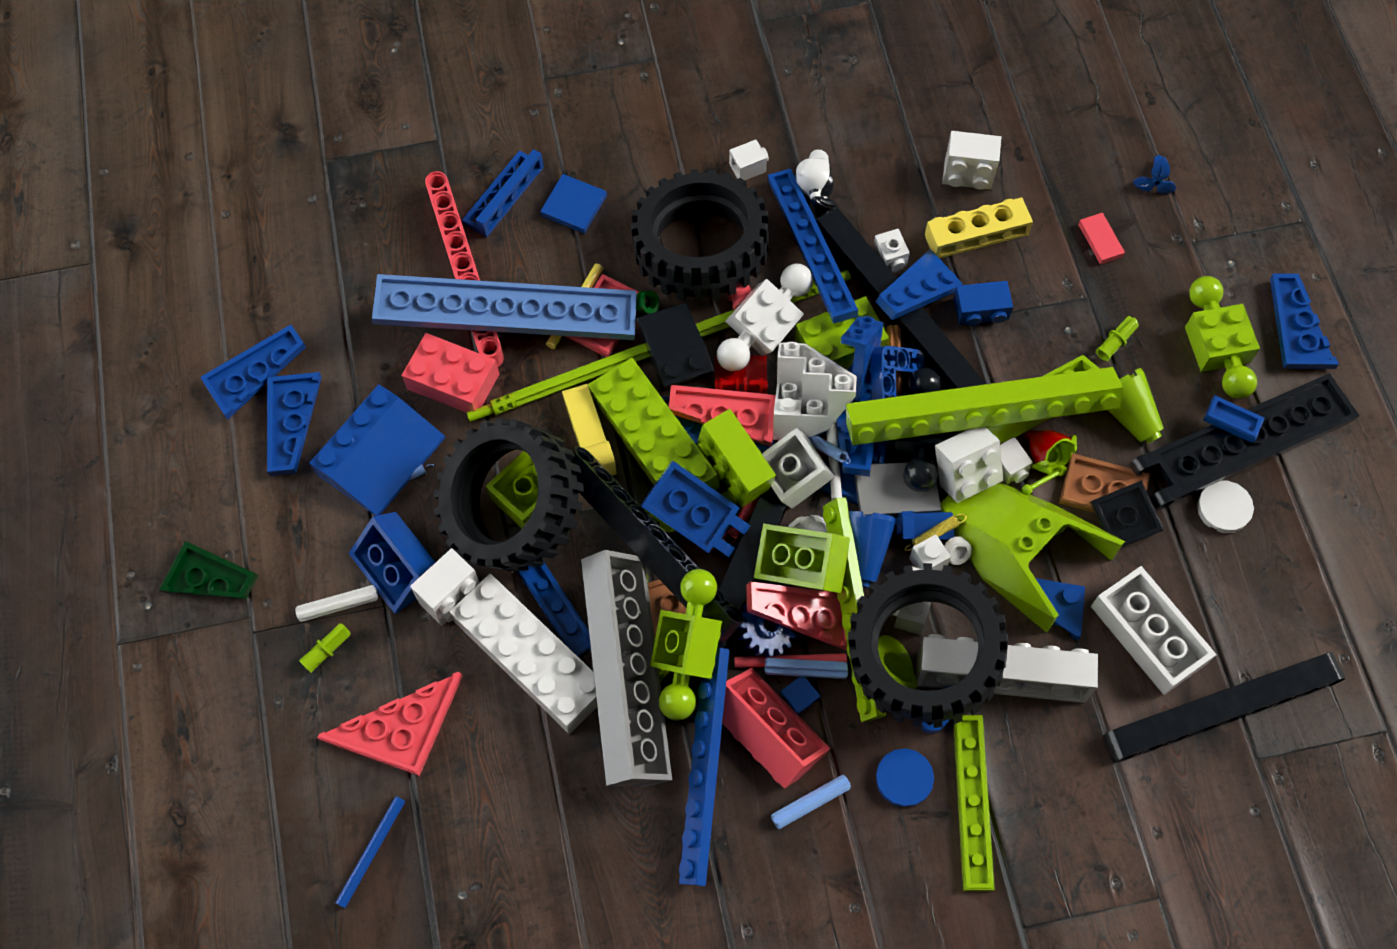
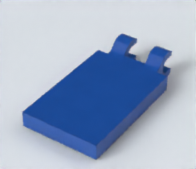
M672 460L640 505L709 553L712 547H715L728 557L735 549L721 539L728 528L732 526L745 534L751 526L735 515L739 510L738 506Z

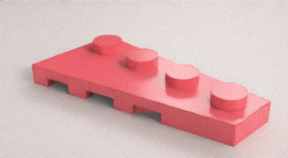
M671 385L669 408L674 415L704 424L726 410L731 409L752 441L769 447L772 446L776 395Z
M750 582L746 585L748 613L847 651L845 629L842 626L841 607L836 592Z

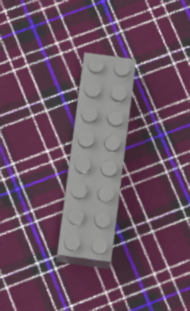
M603 550L581 559L606 786L649 787L671 781L672 773L665 717L659 708V696L661 693L658 668L650 667L655 638L646 566L636 555Z

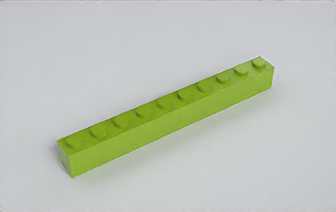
M1108 367L847 403L846 425L852 445L1111 410L1121 407L1123 386L1114 368Z

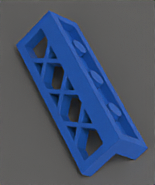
M533 149L527 155L519 150L462 219L463 224L488 237L544 168L542 153ZM522 160V161H523L522 164H521V165L517 168V170H516L515 167H516V166L519 164V162ZM505 180H508V181L503 185V187H502L501 184H502ZM491 197H494V198L489 202V204L487 205V201H488ZM476 215H479L476 218V222L472 221Z

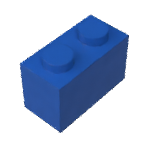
M1008 281L960 285L956 287L953 300L959 325L975 326L984 322L1001 323L1009 320L1013 304Z

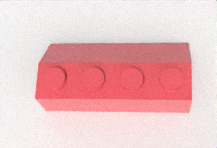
M753 668L726 681L722 724L784 789L799 780L831 749Z

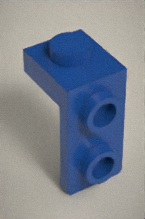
M902 511L898 514V518H895V534H899V541H912L915 537L953 516V513H913V511ZM954 529L941 535L939 539L950 540L954 537Z

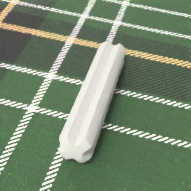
M370 585L299 605L295 608L297 619L303 622L378 600L376 588Z

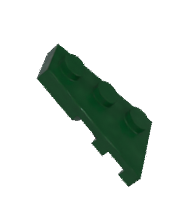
M185 541L159 590L168 593L246 600L259 575Z

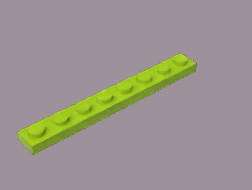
M835 498L822 506L823 519L826 523L827 533L850 538L842 591L837 593L842 613V626L845 629L847 640V654L850 657L848 632L851 631L850 619L852 613L857 614V602L861 596H864L847 500L846 498ZM851 663L852 681L855 685L857 709L860 713L861 722H871L886 716V712L883 714L876 708V702L873 699L868 700L863 694L862 686L856 681Z

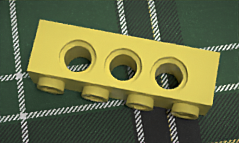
M1022 197L1014 200L1006 199L998 204L983 205L978 209L967 212L960 211L948 217H936L927 222L925 237L930 249L940 259L1028 236L1033 221Z

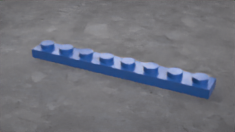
M791 168L767 175L771 190L801 255L813 275V281L833 324L858 317V308Z
M717 648L712 678L701 677L698 687V706L695 716L691 772L688 778L689 792L688 802L685 807L686 821L682 836L683 849L679 866V884L706 886L729 650L724 648Z

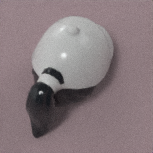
M814 150L811 152L809 159L801 161L797 166V183L801 191L811 198L813 206L818 210L829 211L834 207L839 209L838 204L830 199L834 183L828 155L823 150Z

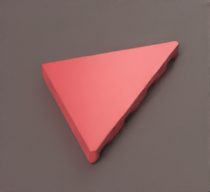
M456 672L452 676L422 687L404 698H398L378 707L379 709L364 716L360 715L340 724L341 726L326 733L322 732L318 735L317 739L420 777L463 675Z

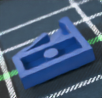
M1035 578L1059 614L1053 625L1060 626L1071 634L1070 637L1079 640L1082 629L1085 586Z

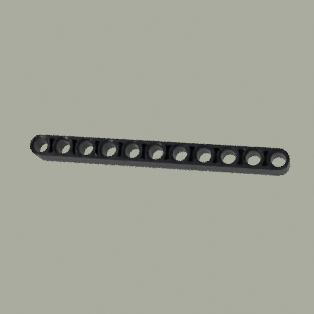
M834 207L815 218L828 247L875 302L879 295L898 278L838 208ZM922 307L894 320H891L882 310L893 325L901 327V334L911 347L923 353L926 365L938 374L941 383L947 390L986 384Z

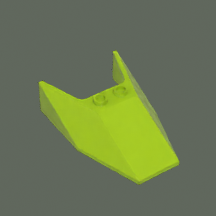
M1001 482L959 503L950 495L940 503V512H952L959 522L963 521L965 516L958 514H965L967 516L965 521L958 523L959 526L954 528V536L964 538L971 545L972 553L969 559L980 577L1046 633L1059 614L1031 573L1028 566L1029 562L1054 535L1061 534L1068 526L1110 560L1116 556L1125 542L1050 502L1030 494L1026 495L1022 491Z

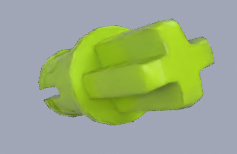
M1128 316L1115 330H1111L1108 334L1109 337L1096 349L1098 357L1108 361L1120 347H1124L1127 344L1126 340L1139 327L1137 319Z
M338 624L321 641L318 639L317 644L299 661L312 673L327 657L334 655L332 652L351 635L350 631L343 624Z

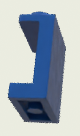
M869 316L857 317L841 337L842 344L855 348L854 361L847 371L857 376L856 397L854 400L858 401L871 385V354L875 347H880L883 322L876 321Z

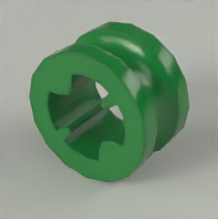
M642 291L636 294V310L638 313L650 314L658 310L660 302L655 292ZM645 298H648L649 303H647L649 305L648 307H645L644 302H647L645 301Z

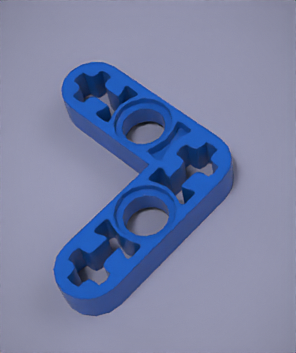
M895 346L875 347L871 354L872 400L896 397V373L910 374L917 369L924 368L923 353L918 349Z

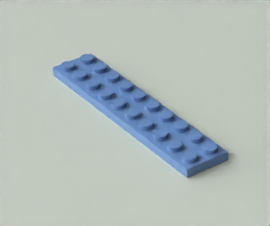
M377 274L372 322L378 325L634 340L636 291Z

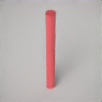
M846 653L777 655L769 657L847 663ZM765 656L734 657L735 668L764 667L766 658Z

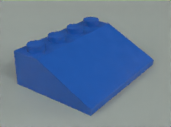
M378 384L312 459L310 465L319 478L373 515L378 516L382 514L410 481L413 472L421 464L423 465L445 439V436L402 399Z

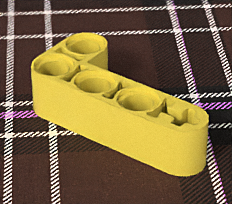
M584 384L562 391L578 445L588 450L612 476L616 475L612 449L609 441H606L588 385Z

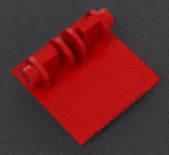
M767 355L750 356L748 364L742 370L735 372L722 368L717 360V356H715V389L767 394Z

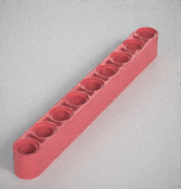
M432 172L426 177L425 184L455 279L480 281L448 179L442 172ZM471 330L478 353L495 359L497 367H499L503 363L504 356L497 332L487 331L479 333L480 331ZM489 351H496L495 353L490 355L486 354Z

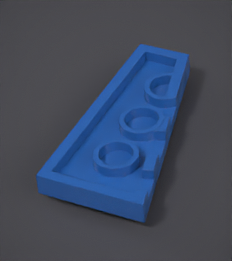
M1273 273L1270 278L1283 369H1336L1339 363L1329 350L1330 343L1327 336H1323L1321 332L1319 318L1317 314H1313L1309 305L1311 300L1299 274Z
M289 325L200 378L228 420L267 384V377L276 376L306 346L293 326Z
M871 385L859 401L853 399L851 403L872 400ZM845 409L836 420L839 448L846 451L850 458V464H847L849 459L841 463L842 472L870 477L875 442L852 445L846 425Z

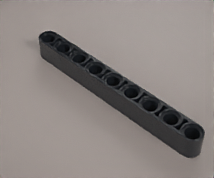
M580 446L575 447L572 451L575 457L571 462L579 465L581 474L577 475V482L583 483L584 492H579L581 496L687 608L688 602L683 598L680 590L681 581L688 572L699 568L588 450ZM718 588L714 599L703 606V618L722 621L720 642H726L744 623L743 615Z
M765 496L759 498L748 523L751 526L743 534L719 588L740 613L743 612L742 606L747 602L746 585L750 582H756L754 573L763 524L780 526L787 505ZM731 637L726 642L718 641L717 648L726 649ZM690 675L688 687L695 695L696 704L692 714L684 720L693 723L697 714L698 687L701 677Z
M1329 652L1105 733L1103 738L1114 762L1119 763L1333 686L1345 680L1346 677L1333 652Z

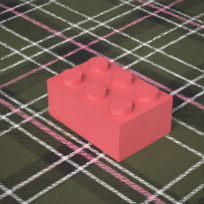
M425 333L406 366L402 378L407 390L466 413L475 411L483 406L499 376V370L495 359Z

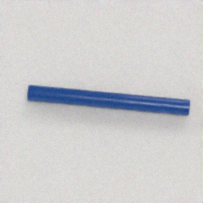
M397 796L393 799L335 903L339 906L347 907L405 804L403 799Z

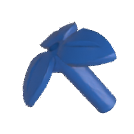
M1160 155L1154 157L1151 171L1152 178L1142 176L1133 181L1137 188L1148 192L1154 186H1157L1159 194H1170L1177 189L1172 181H1163L1170 175V166L1167 159Z

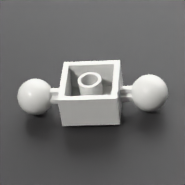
M792 264L786 267L781 274V288L779 290L768 279L758 283L725 322L740 336L727 339L718 347L717 360L722 368L731 372L742 370L749 362V348L751 346L762 356L773 352L779 342L784 339L804 315L790 299L793 296H803L812 288L813 275L808 267L802 264Z

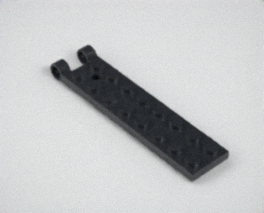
M1329 373L1247 409L1265 418L1253 443L1211 425L1154 451L1143 454L1131 461L1129 465L1137 477L1142 475V472L1147 473L1155 467L1158 468L1169 487L1158 491L1150 499L1157 510H1162L1175 501L1355 421L1360 415ZM1183 463L1190 464L1192 469L1186 470L1183 467Z

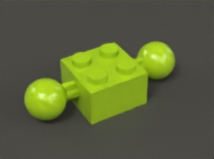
M1212 276L1199 277L1191 284L1189 296L1192 303L1199 308H1203L1204 311L1193 312L1185 326V330L1200 371L1226 368L1227 371L1222 378V387L1225 393L1235 399L1249 397L1257 387V377L1252 369L1243 366V364L1251 363L1260 347L1243 304L1220 307L1219 302L1222 300L1224 292L1220 281Z
M703 569L691 570L681 581V594L688 602L685 614L660 610L650 667L674 672L672 684L666 686L659 696V708L664 716L671 720H683L690 716L695 708V695L688 687L690 675L711 679L715 666L722 621L702 617L703 606L711 602L717 592V582L714 576Z

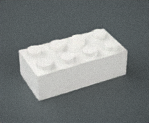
M1142 566L1101 593L1091 605V608L1163 695L1203 668L1217 655Z

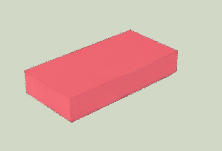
M1103 212L1079 221L1078 225L1100 265L1124 256L1125 252Z

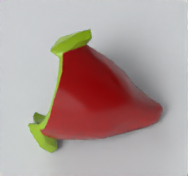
M1032 430L1024 434V438L1029 445L1030 455L1036 463L1032 464L1031 468L1046 474L1053 473L1060 465L1065 466L1072 454H1075L1077 450L1076 435L1068 437L1063 433L1053 430Z

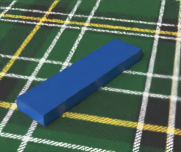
M544 563V565L537 568L528 566V571H517L561 641L578 658L591 651L589 629L546 564Z

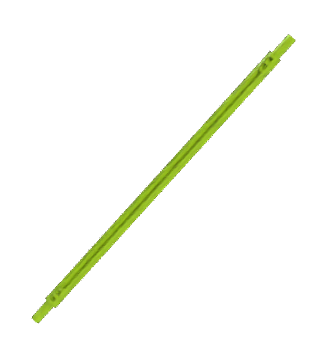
M848 270L840 272L844 281L851 279ZM814 281L808 293L799 297L793 296L790 301L795 303L819 294ZM734 310L697 323L696 326L701 337L731 327L725 321ZM645 343L491 400L490 404L466 413L470 422L494 413L498 415L602 376L630 358H633L635 362H639L650 356Z

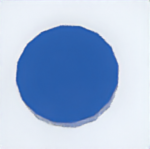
M907 748L893 750L885 755L878 765L876 772L877 789L882 797L892 805L914 807L925 801L933 788L934 774L932 766L917 751Z

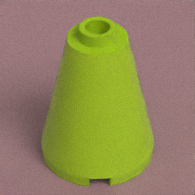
M1142 368L1135 370L1137 376L1133 373L1130 376L1128 374L1119 379L1123 386L1121 407L1108 411L1140 443L1145 440L1149 444L1162 436L1159 431L1163 430L1164 427L1145 373Z

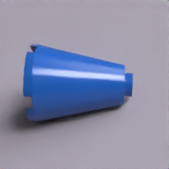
M849 511L862 587L869 588L870 584L877 581L896 525L895 518L880 513L867 515L863 514V511Z

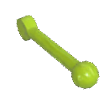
M1064 465L1058 466L1053 473L1031 485H1024L1022 492L1026 495L1031 494L1033 489L1056 476H1064L1067 468Z

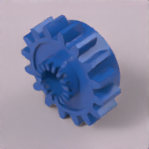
M747 604L742 606L744 612L741 614L744 617V623L737 630L740 631L741 635L738 639L739 641H744L746 650H754L755 656L764 653L765 658L773 656V653L775 656L784 653L783 649L786 650L792 646L789 640L795 639L797 636L791 632L792 629L748 613ZM764 622L768 624L769 631H766V629H764Z

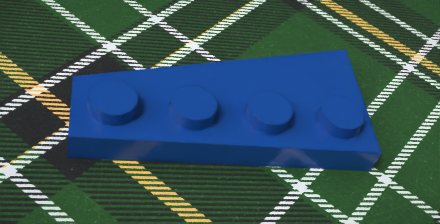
M930 249L884 290L875 302L891 320H894L955 293L956 287L963 284Z
M320 372L267 377V473L269 476L297 473L322 378Z

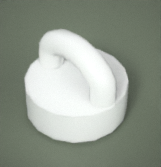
M953 537L944 545L951 556L949 562L953 565H961L971 556V545L962 537Z

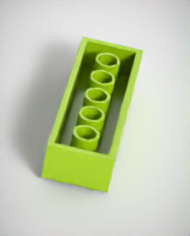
M633 358L628 359L588 384L594 402L653 485H655L672 460L715 491L720 488L716 471Z

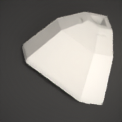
M779 342L773 440H781L795 428L802 431L808 438L827 431L846 409V404L851 403L856 397L857 376L807 344Z

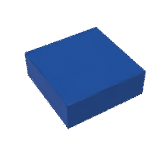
M805 677L797 678L780 693L798 715L821 697Z

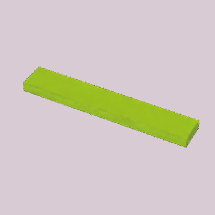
M963 715L962 722L953 723L963 891L993 892L995 888L983 715Z

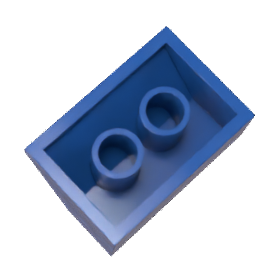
M397 512L373 516L348 553L394 613L400 612L416 600L410 586L436 563Z

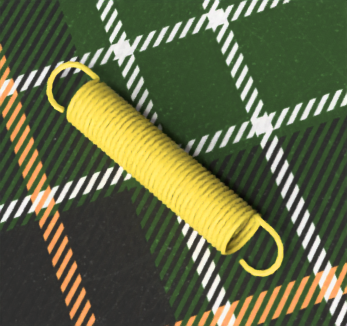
M958 514V515H964V516H965V519H964L963 521L966 520V517H967V516H966L965 514ZM953 515L912 539V543L915 546L934 535H937L939 538L941 535L958 527V523L963 521L959 522ZM911 545L906 546V547H905V551H910V550H912V548L909 549V550H906V548L909 547V546H911Z

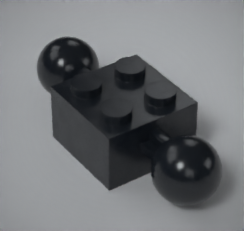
M917 369L908 378V391L911 395L940 391V377L932 369ZM951 432L894 440V457L913 458V460L907 463L903 471L904 482L911 490L926 492L934 487L938 479V471L934 463L929 459L937 460L935 445L951 438Z

